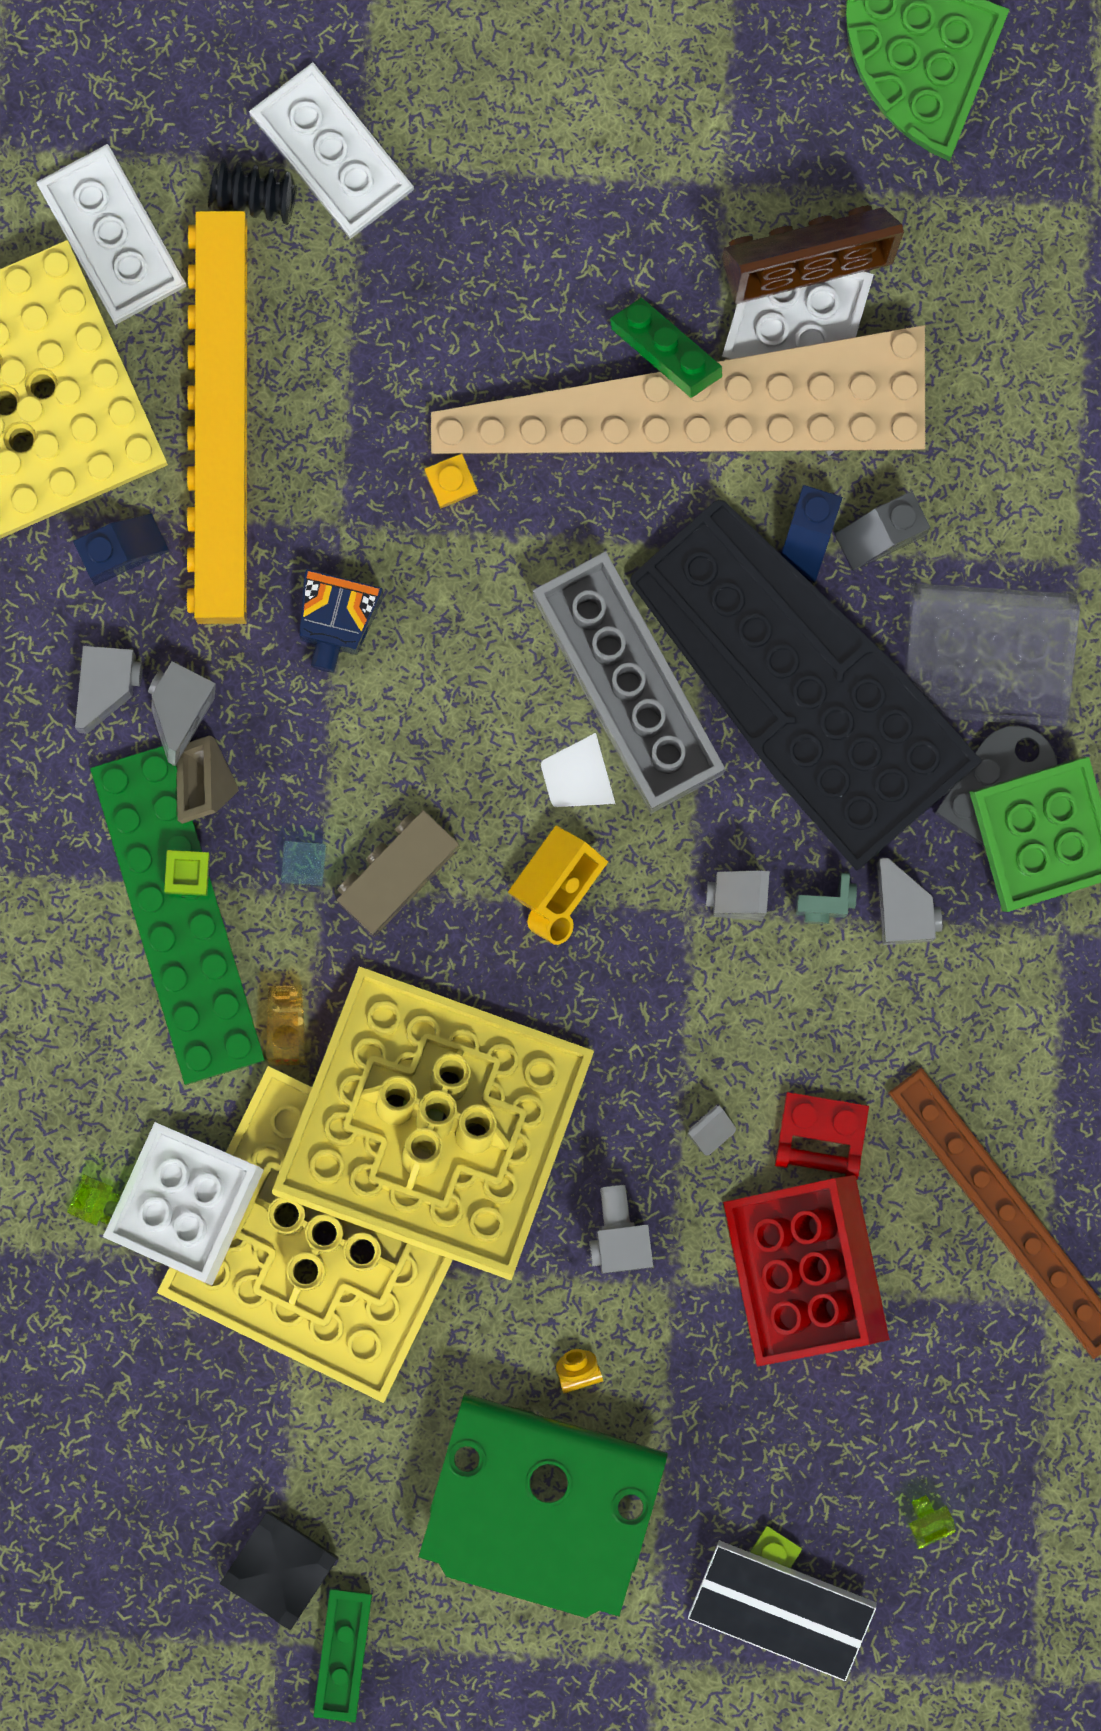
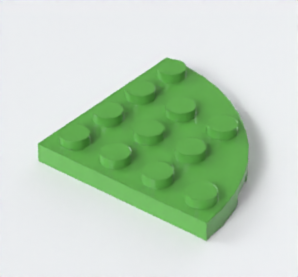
M847 0V35L852 58L859 77L877 107L900 132L930 153L950 161L1010 9L986 0Z

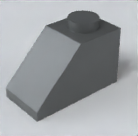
M913 491L873 509L835 533V537L852 571H855L926 537L931 527Z

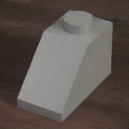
M83 646L75 728L79 733L88 734L133 696V686L141 685L142 662L136 661V655L133 650Z
M171 661L165 673L157 672L151 682L148 693L152 694L151 710L167 761L176 766L215 699L216 683Z
M889 858L879 859L877 862L883 945L933 942L936 939V932H942L941 907H934L933 897Z
M770 871L717 872L715 882H707L706 906L713 907V917L762 921L767 913Z

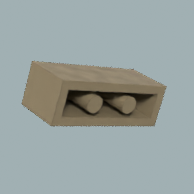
M424 810L417 817L412 812L407 815L396 827L395 831L399 835L389 846L382 842L366 859L370 864L369 867L360 876L353 872L337 889L342 894L337 899L338 904L373 937L397 915L460 849L459 843Z

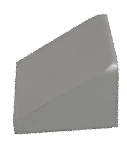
M716 1105L687 1131V1136L704 1155L708 1156L735 1133L736 1127L720 1105Z

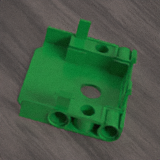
M464 1393L429 1511L431 1515L418 1557L439 1563L445 1576L451 1579L584 1618L598 1611L620 1617L632 1572L634 1573L668 1453ZM465 1446L474 1448L480 1457L478 1466L470 1471L460 1469L455 1462L456 1452ZM546 1464L555 1465L566 1474L568 1480L567 1490L559 1500L543 1502L532 1493L530 1478L539 1466ZM626 1495H635L642 1501V1511L636 1518L628 1519L619 1513L618 1504Z

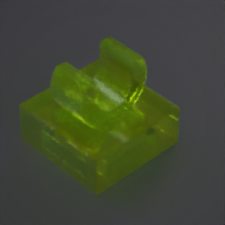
M83 1174L67 1213L96 1226L98 1221L109 1224L111 1217L104 1214L105 1205L111 1200L118 1203L121 1196L112 1192V1186Z
M927 1495L911 1502L917 1520L908 1523L918 1550L956 1532L955 1523L947 1505L934 1511Z

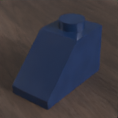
M803 485L781 555L808 581L815 583L843 497Z
M152 513L110 523L73 540L95 586L169 552Z

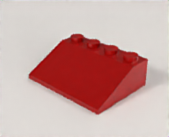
M855 1175L832 1178L723 1202L757 1367L890 1340Z

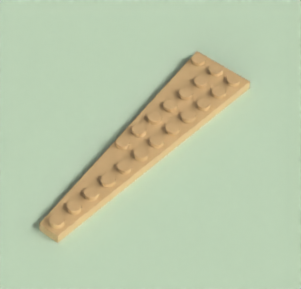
M925 325L718 361L722 366V378L693 398L685 394L664 374L656 372L431 412V454L925 450Z

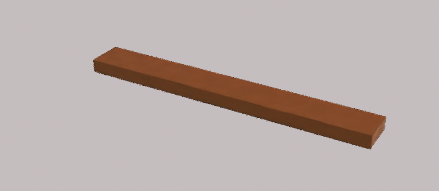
M921 1067L888 1092V1095L1092 1359L1097 1358L1101 1355V1299Z

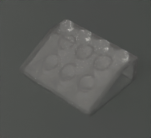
M911 583L904 673L945 719L1067 727L1080 615L1077 596L1072 593Z

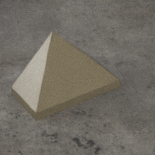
M209 735L189 742L176 764L178 821L182 824L216 813L239 791L214 737Z

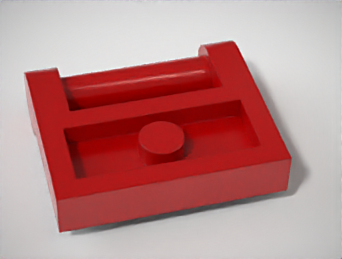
M787 1092L775 1166L788 1168L789 1164L842 1173L845 1176L855 1175L856 1180H858L869 1106ZM792 1137L848 1145V1157L791 1148Z

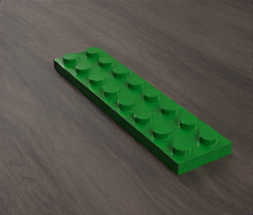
M161 746L90 768L184 1084H193L265 1062L210 875L208 878L207 896L167 894L164 892L167 850L202 852L193 820L183 824L178 821L177 765L174 766L168 763L164 748Z

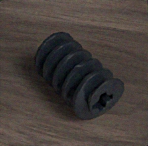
M222 157L213 173L208 196V207L217 198L219 210L225 211L233 201L234 211H244L247 205H249L250 215L253 218H257L263 208H265L266 219L271 222L275 220L281 211L282 222L288 225L294 209L297 185L292 184L291 173L288 171L285 172L280 182L276 181L274 168H270L266 176L260 178L259 166L254 164L249 174L246 175L244 174L242 161L237 162L233 171H228L227 159Z

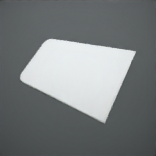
M596 733L542 760L543 776L550 801L554 807L615 804Z

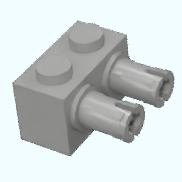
M625 1185L601 1188L604 1226H601L600 1230L596 1232L597 1240L589 1241L592 1266H600L601 1274L652 1268L653 1260L648 1225L635 1226L634 1222L630 1223Z

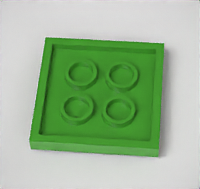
M1083 756L970 791L1003 912H1010L1101 883V798L1089 757Z

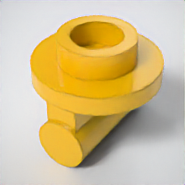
M572 1349L566 1352L556 1363V1372L563 1394L603 1382L596 1356L588 1350Z

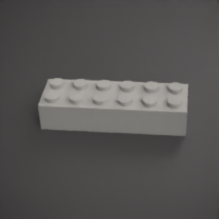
M606 551L533 590L534 602L650 814L723 776L725 772L723 763Z

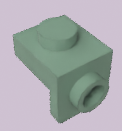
M841 873L839 876L838 897L798 895L796 898L795 915L805 916L804 922L810 924H829L830 917L845 918L848 915V908L855 909L857 884L850 883V873Z

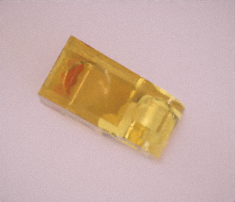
M303 985L269 986L266 1058L269 1066L306 1065Z

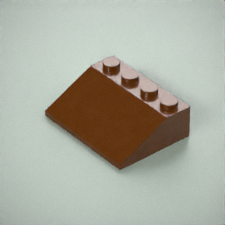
M866 205L850 210L846 217L834 220L830 215L815 218L808 222L809 226L793 230L792 226H782L771 230L768 237L753 240V236L736 238L729 242L728 247H724L722 256L734 304L892 265L904 234L903 226L884 207L873 210L872 206Z

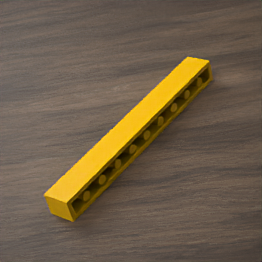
M245 211L196 212V224L188 225L189 249H195V264L188 265V288L195 289V305H188V329H195V345H188V369L195 370V385H188L187 400L188 410H195V426H188L187 444L188 450H195V466H188L187 486L188 491H195V507L187 508L188 532H195V547L187 548L188 572H195L194 588H187V612L194 613L197 624H247V218Z

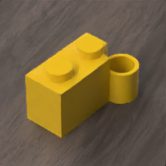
M556 825L508 893L522 905L531 909L527 921L529 929L548 942L559 945L566 942L571 936L574 924L570 915L605 868L608 861L585 841Z

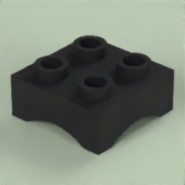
M267 1511L220 1584L291 1631L339 1557L272 1512Z

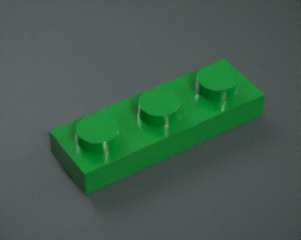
M642 297L610 318L611 329L690 398H693L722 378V366Z
M330 1589L313 1716L315 1718L356 1722L372 1602L371 1593Z

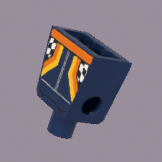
M306 569L300 638L303 642L316 645L311 662L312 668L334 673L340 651L358 655L383 600L382 588Z

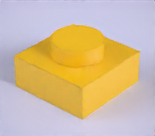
M462 453L424 469L440 509L478 494L477 487Z

